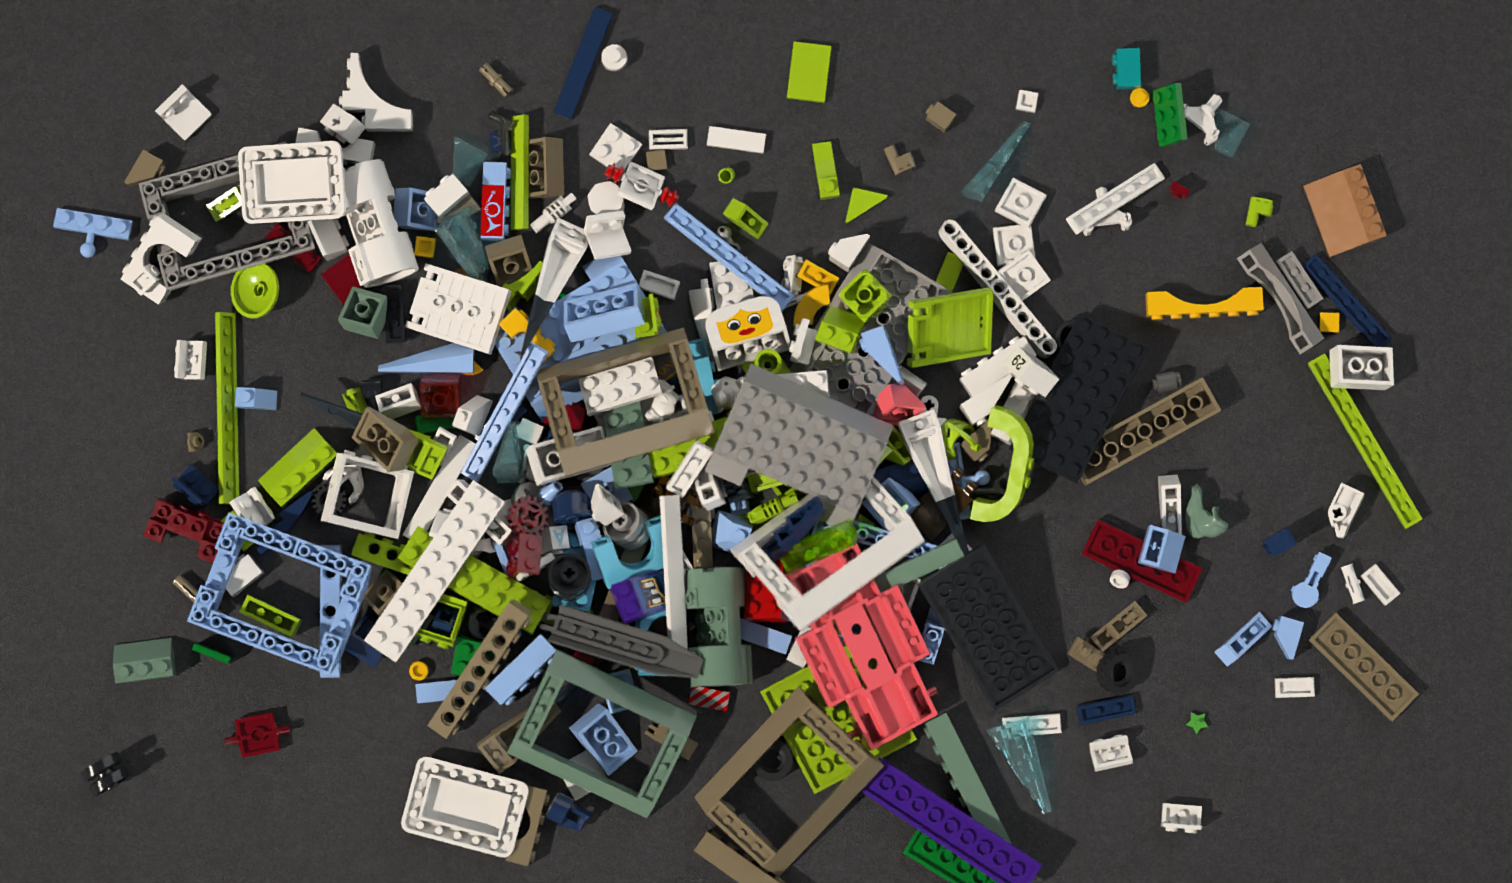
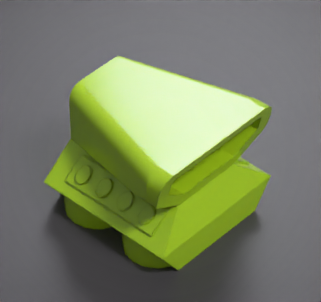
M867 269L861 271L838 295L864 323L871 318L875 319L888 306L887 302L892 297Z

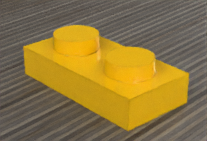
M808 260L804 261L797 274V277L815 287L828 284L829 295H831L839 280V277Z

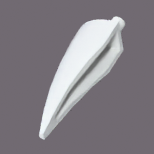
M701 279V289L689 291L690 304L700 339L705 338L709 359L714 361L715 365L714 355L705 327L708 316L715 310L713 288H709L708 279Z

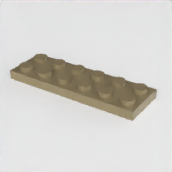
M1334 613L1308 639L1391 722L1419 695L1337 613Z

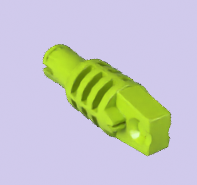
M795 491L781 498L775 497L747 513L749 521L752 525L765 522L785 511V508L800 502Z

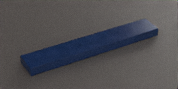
M594 7L553 113L572 120L612 18V13Z
M1317 254L1302 265L1306 273L1372 347H1384L1392 340L1391 336Z

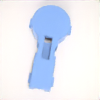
M1321 552L1315 555L1307 578L1305 577L1303 582H1299L1295 586L1293 585L1290 590L1292 591L1294 603L1300 607H1311L1315 603L1317 604L1319 600L1318 582L1331 560V557Z

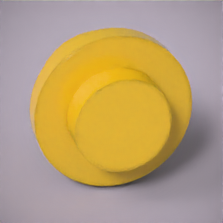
M1137 88L1132 91L1130 101L1135 107H1144L1149 101V94L1145 89Z

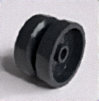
M566 553L559 555L552 561L548 571V583L554 596L564 601H575L583 597L589 590L591 572L589 564L583 557L578 554Z
M118 752L100 759L80 773L85 782L98 779L89 787L94 797L115 788L131 776L126 766H121L114 770L122 762Z

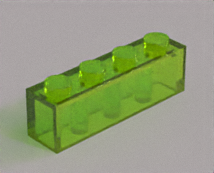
M848 519L802 538L779 559L786 572H790L854 546L859 534L852 521Z

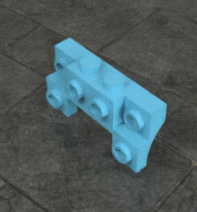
M702 338L689 341V347L708 411H712L713 415L720 414L711 392V388L717 382V379L713 380L712 372L716 371L714 361L709 360L706 340Z

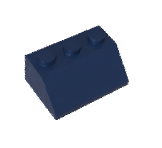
M913 459L904 466L897 463L876 470L873 475L880 484L887 478H891L907 488L916 499L923 497L929 491Z

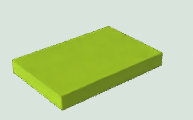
M803 42L793 43L787 99L825 103L831 46Z

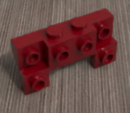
M159 498L156 501L143 536L162 543L167 530L200 542L196 557L214 563L218 552L215 546L225 522L209 517V514L204 511L196 512L191 510V507L186 504L178 505Z

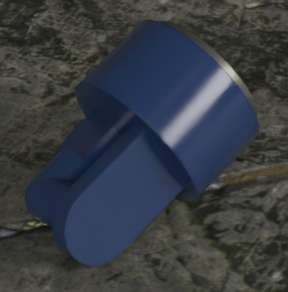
M561 792L556 794L545 814L546 818L560 826L576 831H581L587 820H591L593 815L576 805L574 799ZM569 810L579 815L577 821L567 816Z

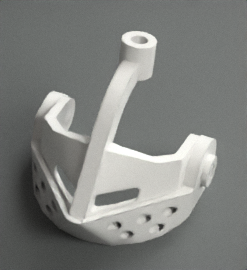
M346 464L343 471L345 476L341 479L340 486L347 479L352 483L354 492L348 498V503L351 505L359 499L363 491L364 478L361 467ZM333 468L324 474L323 480L328 481L331 478Z

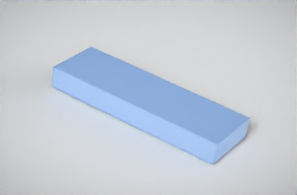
M457 680L416 684L417 703L444 701ZM468 681V687L475 689L474 683Z

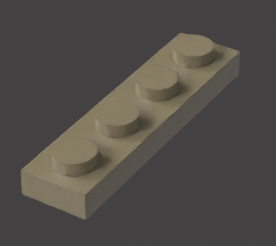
M691 505V517L696 519L692 526L694 569L704 570L713 568L711 510L708 511L704 506L700 509Z

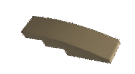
M1134 601L1085 640V642L1103 652L1143 620L1147 614Z

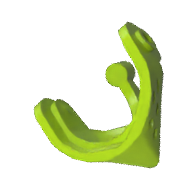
M948 419L940 426L948 459L953 460L956 456L954 443L959 436H962L969 442L971 450L977 452L981 450L982 446L975 443L968 435L975 431L974 427L969 423L957 419ZM948 428L951 429L949 438L947 437Z

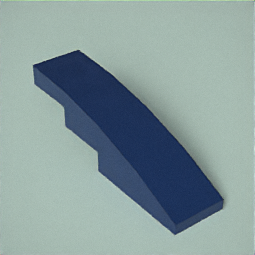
M309 491L280 512L279 515L283 520L272 527V529L288 534L306 512L313 499V492ZM262 545L256 548L262 556L271 550Z
M815 496L785 518L787 523L773 533L775 538L761 548L773 563L793 548L824 513L825 509L819 498Z

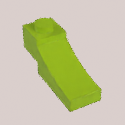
M831 141L812 144L820 200L840 197Z
M240 185L235 186L207 205L216 222L242 207Z
M539 261L521 279L509 285L505 283L502 288L512 291L506 311L511 313L521 298L528 302L537 289L543 262Z

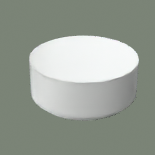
M1122 570L1113 571L1110 577L1111 584L1117 588H1126L1130 581L1129 574Z

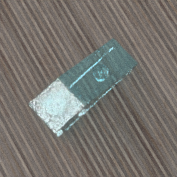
M511 421L507 426L495 465L493 466V475L497 478V483L520 482L524 476L515 421Z

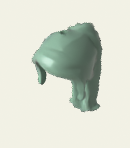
M1198 484L1191 486L1192 496L1189 500L1185 516L1189 534L1198 539L1204 536L1215 538L1227 531L1228 523L1220 518L1219 507L1212 508L1213 515L1204 510L1200 486Z

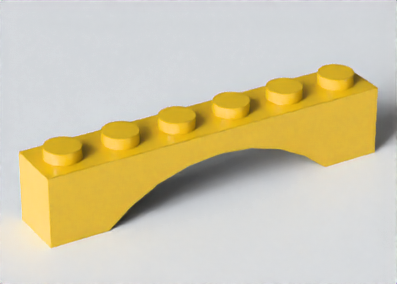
M1262 287L1242 288L1229 299L1208 305L1184 302L1167 291L1147 292L1145 294L1146 316L1151 317L1152 320H1162L1163 316H1171V319H1182L1184 315H1190V318H1201V315L1209 314L1210 318L1220 317V314L1227 313L1228 317L1240 316L1239 313L1255 316L1264 310Z

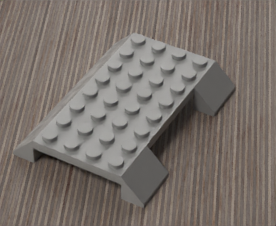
M750 364L704 471L741 486L748 469H752L811 496H817L825 509L818 520L848 532L887 445L893 425Z

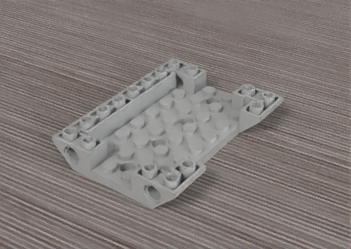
M867 243L814 330L818 332L820 324L830 306L855 314L838 295L861 271L867 269L892 297L887 302L888 306L875 319L871 318L866 322L863 332L884 326L888 332L900 367L909 353L907 351L908 315L913 314V309L909 307V301L952 294V292L885 251ZM902 281H908L910 286L908 290L901 291L899 284ZM881 314L889 315V321L886 324L879 322ZM815 340L809 364L806 366L793 362L789 369L791 373L827 370L830 398L872 417L874 416L879 393L893 379L870 354L865 357L859 355V349L861 348L860 340L854 355L818 343ZM842 379H846L849 382V386L845 390H841L838 386Z

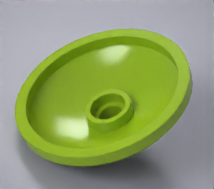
M265 263L237 271L231 284V298L236 310L248 318H261L273 309L279 295V282L272 267Z

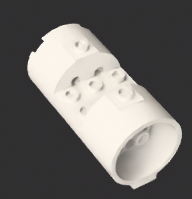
M381 159L357 163L346 170L344 168L345 215L356 246L348 251L360 286H380L417 272L419 267L412 243L407 232L398 231V225L392 213L390 201L396 197L384 162Z

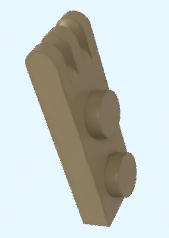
M649 724L648 727L654 730V733L652 734L646 730L644 734L662 744L667 731L670 729L660 724L657 727ZM688 738L680 756L689 760L698 743Z

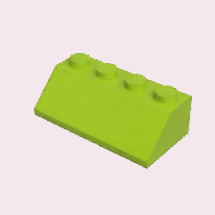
M313 428L258 481L282 508H285L335 462L337 452Z

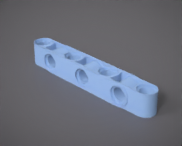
M321 545L323 548L342 554L341 545ZM321 568L320 650L323 645L321 642L325 632L329 633L335 614L329 617L326 614V609L329 606H334L337 612L342 596L339 595L342 589V575L336 573L333 578H329L326 574L327 570ZM341 659L331 675L320 672V677L340 678Z

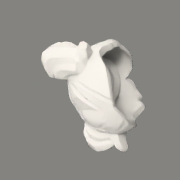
M725 376L717 380L712 386L711 392L719 413L724 409H732L745 377H740L736 380Z
M659 380L663 394L654 397L651 409L645 414L648 421H659L660 423L670 419L674 413L678 395L673 391L675 386H670L665 380Z

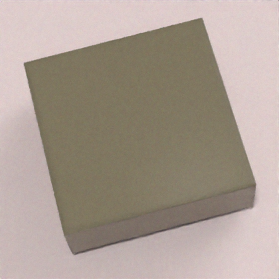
M665 150L646 152L649 170L667 169Z

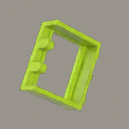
M443 594L438 601L439 603L460 609L451 637H445L424 629H419L415 636L420 637L419 640L430 644L431 641L438 643V647L449 649V647L454 648L468 603L467 601Z

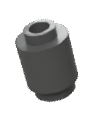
M1169 371L1156 374L1155 379H1152L1154 390H1158L1159 393L1176 390L1182 386L1179 372Z

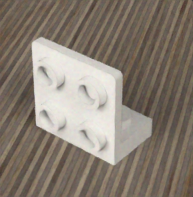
M183 84L155 110L185 141L212 115Z
M623 210L586 217L584 232L595 260L631 254V248L623 230L625 220Z

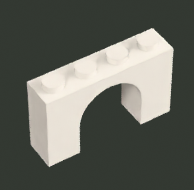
M164 213L154 216L149 224L151 228L140 239L142 242L140 247H137L131 255L132 261L130 264H126L122 270L124 274L121 280L130 285L128 281L143 266L150 264V252L156 244L168 245L183 256L188 257L194 253L202 238ZM162 278L144 295L159 305L166 301L172 290L166 291Z

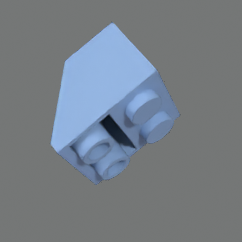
M1149 525L1138 563L1176 573L1185 536L1164 528Z

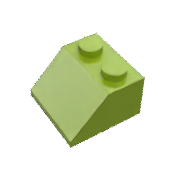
M830 306L820 324L815 340L818 343L854 355L866 322L864 323L855 314Z

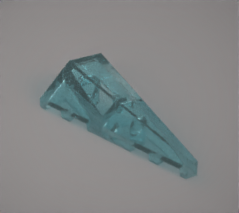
M1023 121L965 186L961 191L962 195L972 201L975 199L979 202L983 201L1030 126L1029 123Z
M467 206L445 218L434 230L468 277L494 285L487 273L489 266L482 242L478 241L475 232L477 225L472 222L470 215L472 208Z
M1029 717L987 730V733L997 743L998 749L1008 759L1007 762L1017 777L1032 794L1033 800H1036L1041 807L1042 813L1051 812L1052 809Z

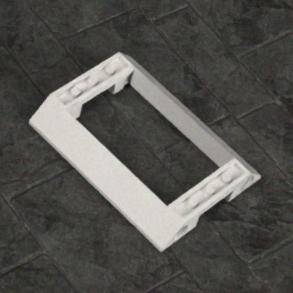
M872 477L864 498L884 519L885 527L890 533L802 596L761 548L775 538L773 533L787 523L785 518L814 498V496L805 495L800 499V502L791 505L730 549L753 577L757 576L776 597L777 605L800 631L924 543V539L911 517L874 477Z

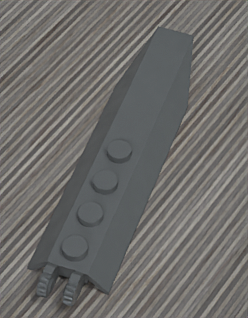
M563 605L559 606V615L556 616L549 613H544L543 615L545 619L555 621L554 627L546 624L539 625L540 629L552 633L548 642L656 675L698 678L704 661L668 637Z

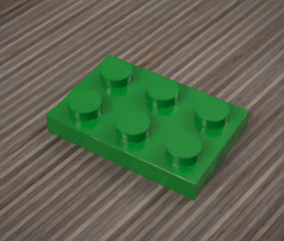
M1173 83L1154 90L1153 102L1159 147H1167L1188 140L1181 83Z

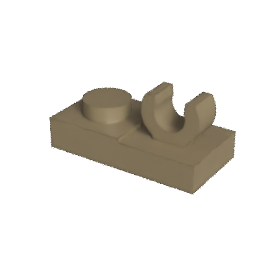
M1079 637L1075 638L1067 652L1068 655L1097 672L1096 667L1099 664V660L1104 655L1103 652Z

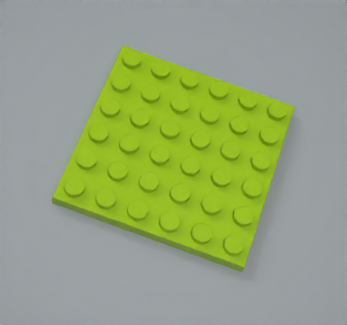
M843 647L862 687L866 688L848 647ZM874 658L868 661L870 669L877 667ZM808 666L760 691L773 714L800 686L827 711L826 715L845 733L854 730L853 723L848 715L851 711L846 700L831 708L827 707ZM799 717L782 733L814 794L846 778L854 770ZM912 729L869 751L877 759L879 757L883 758L917 739ZM858 737L853 738V740L857 739L862 744Z

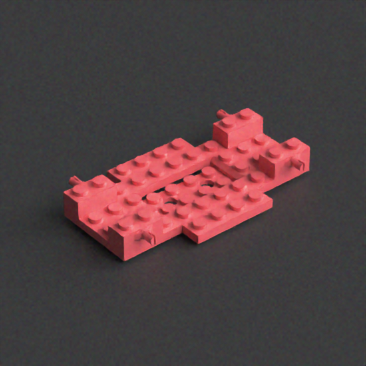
M848 541L833 549V553L804 568L799 567L784 576L803 596L859 556L861 551L857 542ZM871 580L810 624L811 630L795 637L827 707L831 708L846 700L851 711L848 715L854 730L846 734L852 739L858 737L866 749L872 751L938 715L930 699L938 691L935 686L926 690L914 665V662L928 656L930 653L898 585L880 592L875 580ZM832 620H835L836 626L841 632L845 645L851 653L853 662L856 664L866 688L862 687L833 627ZM856 623L861 626V632L857 635L851 631V627ZM871 658H875L878 662L875 669L868 667V661Z

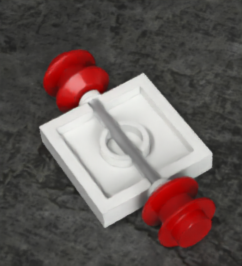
M631 161L625 173L623 166L617 168L614 162L612 165H608L604 174L607 176L606 180L611 177L614 179V183L619 182L621 179L622 183L617 193L618 196L650 210L654 208L657 197H660V204L665 201L668 203V207L671 204L675 205L679 197L676 194L677 190L674 192L669 191V186L664 188L663 191L661 190L664 176Z

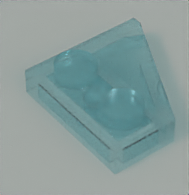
M1217 108L1216 130L1219 129V134L1215 141V150L1233 158L1250 127V123Z
M455 137L453 154L454 176L461 184L470 188L488 154Z

